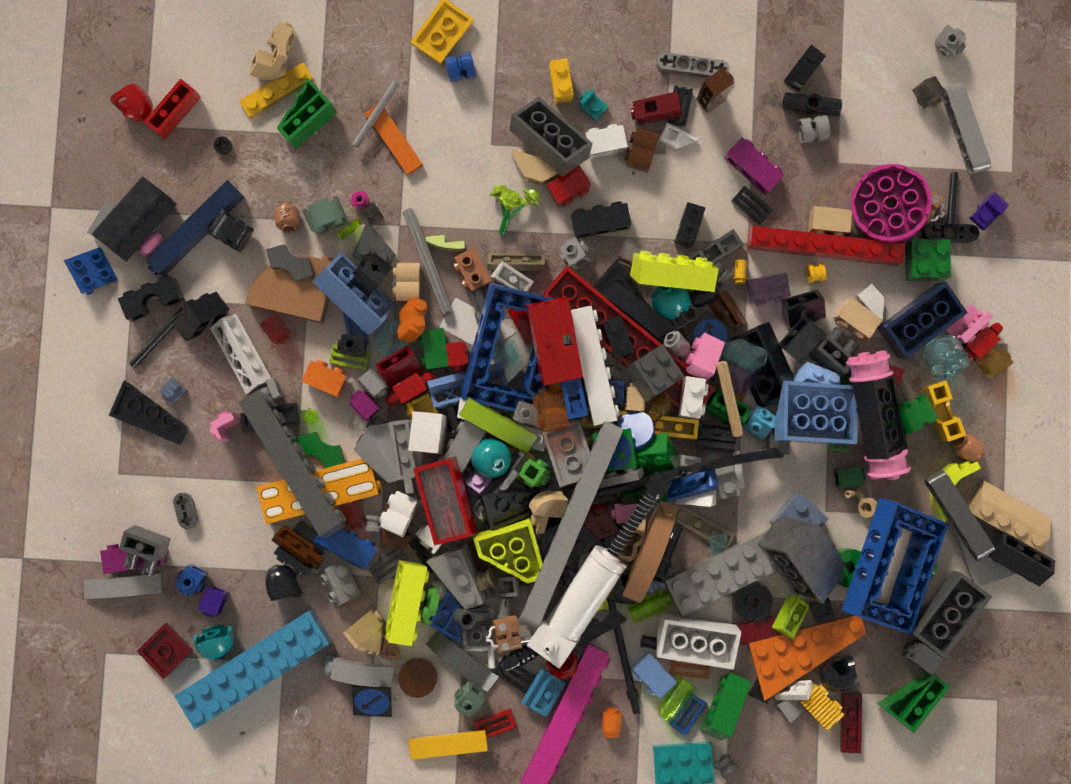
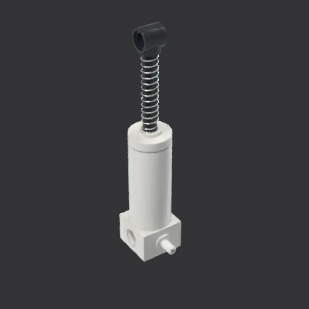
M655 471L645 486L646 494L643 495L636 509L634 508V512L628 517V521H625L626 524L620 530V533L617 534L616 539L611 543L612 545L608 549L598 545L593 548L551 613L540 624L528 642V647L560 669L581 639L582 633L627 568V565L619 557L622 554V550H625L628 541H631L630 538L633 537L632 535L636 532V529L642 524V520L648 515V511H651L650 508L654 506V502L663 498L673 482Z

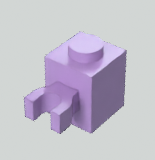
M467 467L465 472L469 475L467 477L462 476L468 493L479 500V494L484 493L493 480L481 475L477 471L472 473V470Z

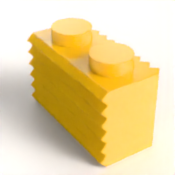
M567 58L551 60L549 64L555 104L573 101L574 92L569 60Z
M814 684L809 700L798 701L828 731L844 716L840 711L843 707L835 699L831 701L827 697L829 692L822 685L818 687Z

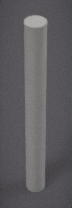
M392 81L352 145L359 148L398 88L399 84Z

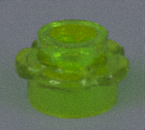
M308 408V410L302 411L301 418L304 421L315 425L316 421L319 420L318 412Z

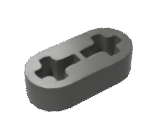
M188 493L177 494L174 497L173 504L179 525L184 529L195 527L198 517L192 496ZM182 496L184 499L187 498L188 502L185 503L186 509H184L183 504H179V501L182 500ZM185 512H187L188 517H192V521L189 522L190 525L184 523V519H186Z

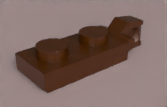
M286 525L271 540L306 565L309 564V566L316 570L325 559L317 554L316 546Z

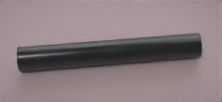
M957 172L950 173L947 227H954Z

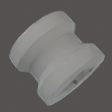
M366 515L367 525L364 530L382 532L383 529L380 527L381 523L379 522L381 515Z

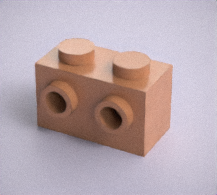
M475 247L454 257L456 263L453 266L458 274L462 273L464 277L462 283L466 291L470 290L473 292L489 286V282L492 283Z

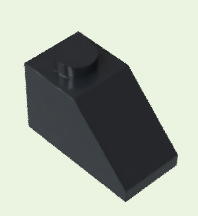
M810 45L784 79V82L799 92L826 55L813 45Z

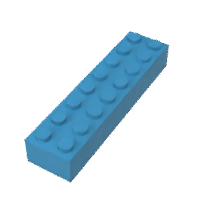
M312 608L174 697L195 730L323 649L333 640Z

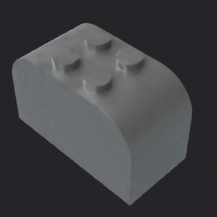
M781 517L772 524L758 543L761 550L794 595L823 604L841 579L843 573L842 557L836 550L835 544L827 537L826 531L816 524L789 517Z

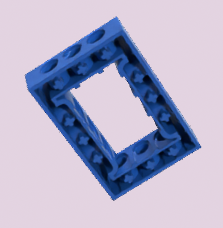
M489 282L460 394L463 400H468L470 397L480 404L514 412L519 401L541 407L547 385L540 381L534 345L531 349L521 390L486 381L490 374L488 371L491 359L494 358L493 351L496 340L500 336L498 332L501 321L505 317L503 306L514 311L521 310L527 312L526 305L554 298Z
M879 498L842 611L912 635L949 524L898 502ZM903 528L912 532L887 606L876 602V600L881 596V589L885 577L888 576L889 572L887 571L891 559L895 555L894 550L898 538L901 537Z

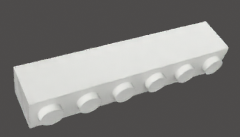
M592 306L573 309L571 313L583 373L582 379L593 426L602 425L604 421L609 423L616 422L620 414L618 406L613 404L612 398L615 397L613 386H609L608 379L611 378L609 367H605L604 360L607 359L605 348H601L599 342L602 340V334L595 324L598 321L597 312L592 310Z

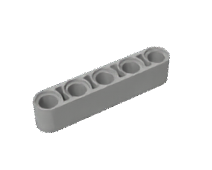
M960 82L942 88L941 98L967 172L972 175L990 169L991 160L964 84Z

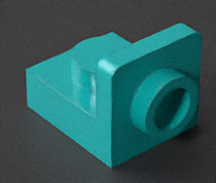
M591 89L589 92L585 91L579 98V108L597 122L608 109V105L594 94L595 91Z

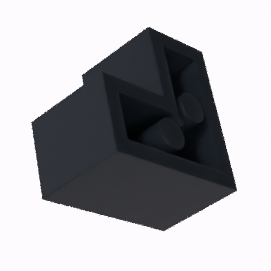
M217 291L211 294L205 293L195 301L194 299L187 301L183 305V310L177 313V318L172 324L187 342L200 336L207 326L225 317L230 309Z

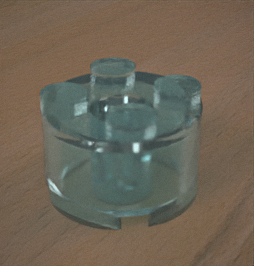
M944 335L946 338H934L924 347L923 359L934 377L951 381L969 366L971 361L957 337Z

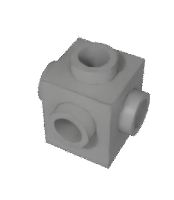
M948 24L935 39V46L939 48L938 51L946 57L949 55L953 58L956 54L960 55L966 47L965 33L959 28H952Z
M576 237L566 240L564 245L559 247L563 253L561 254L562 260L575 271L592 261L587 253L589 250L588 246L584 241H579Z

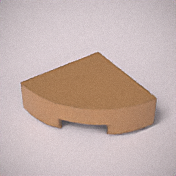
M384 638L381 658L400 661L401 654L397 644L388 643L386 638Z

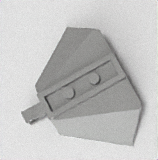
M412 419L369 426L353 451L387 483L404 480L406 495L414 494L412 478H415L413 468L435 462L438 455L408 451ZM445 432L444 444L449 437L447 432Z

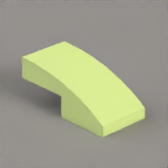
M445 235L425 237L427 244L434 248L450 252L466 251L464 241L446 242Z

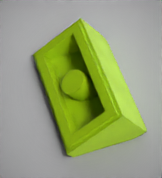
M788 595L772 628L794 639L810 605L797 595Z

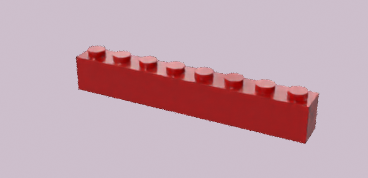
M752 226L748 233L747 249L898 266L904 262L906 243L883 242L863 238Z

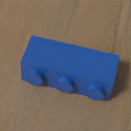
M341 529L327 539L317 535L314 540L315 545L364 571L377 550L374 547L375 543L368 539L363 541L357 538L358 534L349 529L347 532Z

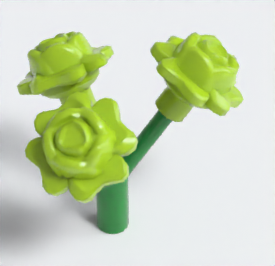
M506 185L493 187V192L489 195L498 199L503 215L499 234L506 235L510 220L523 207L526 208L529 204L539 206L540 196L538 192L533 188L529 190L523 188L525 194L524 199H522L518 192L507 189Z

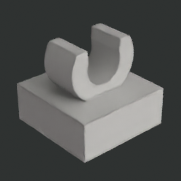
M271 378L266 380L268 387L262 388L260 391L267 393L275 400L283 398L277 379Z

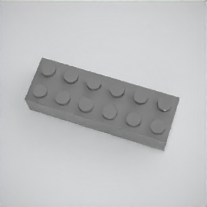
M768 530L761 531L730 546L726 550H722L667 577L665 584L679 614L683 617L777 571L758 545Z

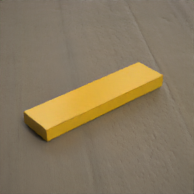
M486 730L417 737L408 740L411 760L488 751Z

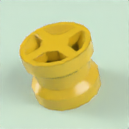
M819 263L817 266L807 265L806 276L808 283H814L815 281L825 282L826 269L824 263Z

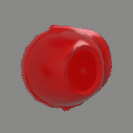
M571 652L560 669L548 660L545 665L555 678L566 679L572 677L577 672L578 658Z

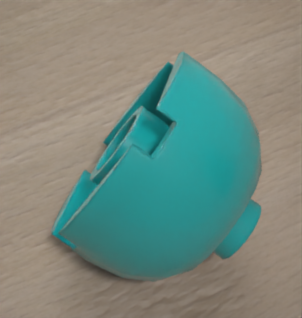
M658 286L652 294V307L664 319L679 317L680 313L684 310L686 312L691 305V298L686 289Z
M497 438L483 439L480 441L482 443L473 449L471 455L472 465L478 473L485 477H500L510 468L512 461L511 452L507 445Z
M219 624L203 629L202 634L199 636L196 633L193 637V642L197 652L207 659L215 661L223 659L234 644L232 627L228 625V628H224V624Z

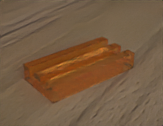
M676 660L671 661V675L709 679L710 666L708 665L701 666L677 663ZM675 667L705 670V674L675 670Z

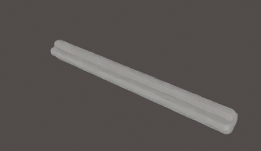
M408 208L403 211L405 221L442 315H447L452 312L451 305L414 210Z

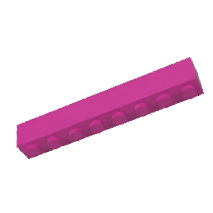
M591 643L586 644L578 660V670L570 677L520 784H551L549 780L552 775L555 776L560 766L558 761L560 757H565L568 750L566 745L569 740H573L577 730L574 728L577 722L581 723L585 715L583 709L586 704H590L594 694L591 692L594 686L598 687L601 682L602 676L600 674L602 669H607L611 659L608 658L609 653Z

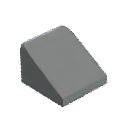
M783 700L777 704L789 723H792L804 711L797 700Z

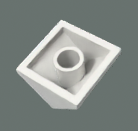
M413 411L408 451L443 455L447 416Z

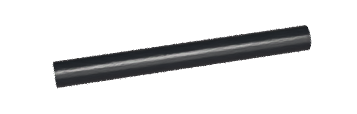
M182 307L129 362L133 368L174 327L172 323L177 318V313L183 310Z

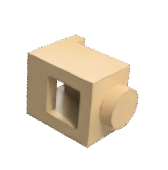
M279 22L277 28L275 27L272 31V39L268 38L267 43L274 50L279 41L285 43L286 52L289 54L297 34L291 24Z

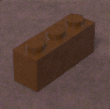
M721 68L704 80L696 99L707 114L726 100L734 85L732 74Z

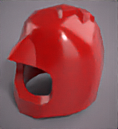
M135 83L125 86L110 97L112 104L124 114L123 116L135 122L144 121L153 111V103L149 95ZM123 97L127 98L121 102H118Z

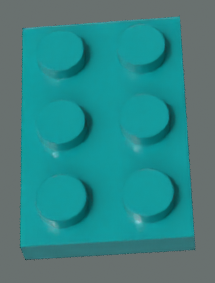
M711 742L653 745L655 784L714 783Z

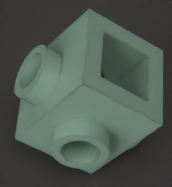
M469 680L462 688H458L455 692L454 707L459 713L470 717L482 707L485 691Z

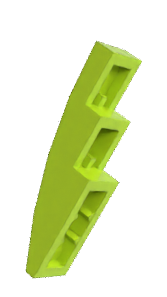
M470 397L459 413V416L526 453L529 452L538 437L506 416L503 417Z

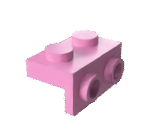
M969 305L966 308L968 313L944 331L956 344L970 343L975 339V334L979 330L981 331L989 325L988 321L993 318L989 311L979 312L974 305Z
M225 411L217 416L218 419L210 422L212 427L210 432L219 441H230L231 438L227 429L241 422L240 414Z

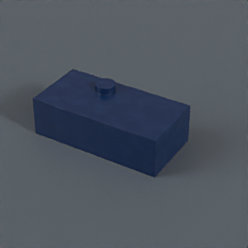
M939 282L878 326L877 329L896 356L907 359L968 312L948 283Z

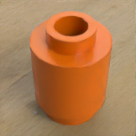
M608 707L607 710L603 711V736L618 738L622 728V712L618 708Z

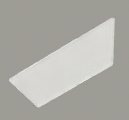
M455 298L451 305L452 312L445 315L439 327L473 345L478 328L474 314L475 309L460 299ZM501 322L499 334L501 340L504 341L516 333V330Z

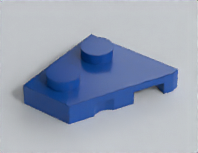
M447 590L438 604L435 616H431L429 619L432 621L429 626L460 643L462 627L454 622L453 613L456 609L464 607Z

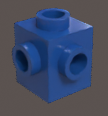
M193 564L187 565L184 570L182 569L178 573L175 586L179 588L180 593L186 596L201 593L206 585L204 581L209 573Z

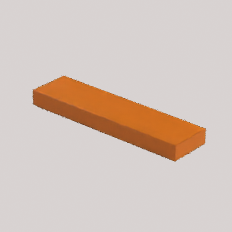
M376 106L365 112L367 118L370 117ZM383 109L373 126L408 176L422 167L423 164L387 111Z

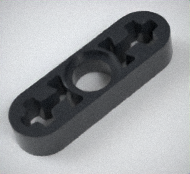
M929 223L922 229L924 239H944L956 243H971L977 240L980 235L978 227L972 224H954V227H947L946 223ZM931 228L933 231L941 230V233H935L931 236V233H928V230ZM947 228L954 229V238L946 235ZM969 230L970 233H973V236H971L970 238L969 235L966 234L960 236L961 233H965Z

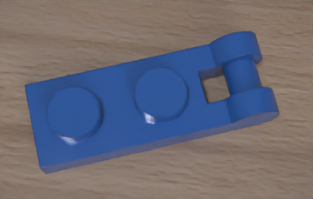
M715 469L688 475L686 478L670 480L673 483L668 489V502L718 489L717 481H715Z

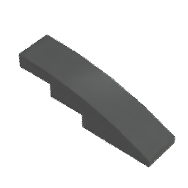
M733 229L690 255L689 259L696 260V257L708 259L707 261L713 262L714 265L744 246V244Z

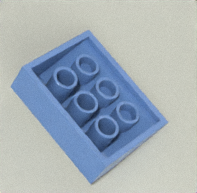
M783 381L775 418L774 441L831 445L857 444L858 413L853 385Z

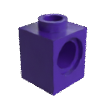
M212 585L206 587L198 610L203 611V615L212 618L220 615L229 592Z

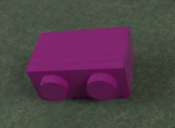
M358 390L350 397L352 401L349 404L365 421H369L381 410L382 406H379V403H376L365 391Z

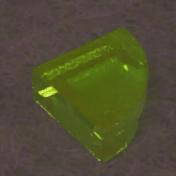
M357 217L339 231L337 235L344 239L354 232L362 222Z

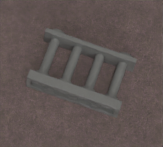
M516 449L511 456L510 468L502 476L494 478L484 493L505 492L509 486H513L518 491L530 490L516 480L522 466L529 460V457ZM533 487L532 490H538L541 493L540 487ZM479 499L471 511L478 519L484 521L486 516L481 499Z

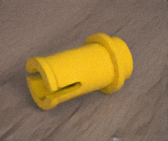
M735 260L734 284H746L748 280L746 277V260Z

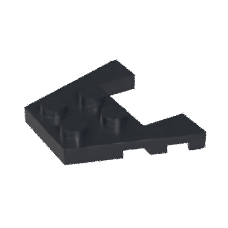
M560 522L546 528L545 533L540 534L543 562ZM583 523L567 562L592 551L596 545L604 548L607 547ZM561 576L555 590L565 585Z
M572 568L568 570L564 580L565 585L561 587L553 608L577 574ZM615 607L601 622L593 617L573 650H577L624 623L627 618Z

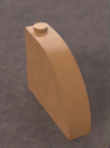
M297 256L310 259L314 277L295 282L293 276L287 270L281 268L272 269L270 266L259 275L251 286L245 302L246 305L323 324L329 297L319 290L312 281L333 259L322 256V259Z
M660 500L646 525L645 538L637 548V554L633 559L622 596L639 603L642 602L667 547L678 507Z

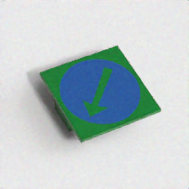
M631 428L623 429L606 472L637 468ZM599 433L592 434L594 443Z

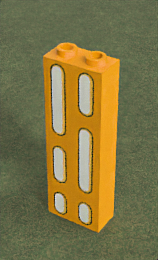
M363 459L314 472L326 484L325 491L329 494L331 493L336 501L334 506L381 494L380 490L383 489L381 479H377L375 470ZM285 479L256 487L265 524L305 514Z

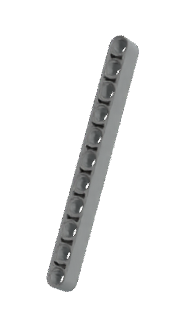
M604 421L519 621L538 629L621 437L623 428Z

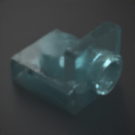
M515 339L499 345L495 344L493 351L495 362L499 361L504 364L521 358Z

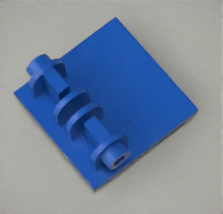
M101 247L64 260L81 294L86 293V295H90L94 292V289L118 280Z

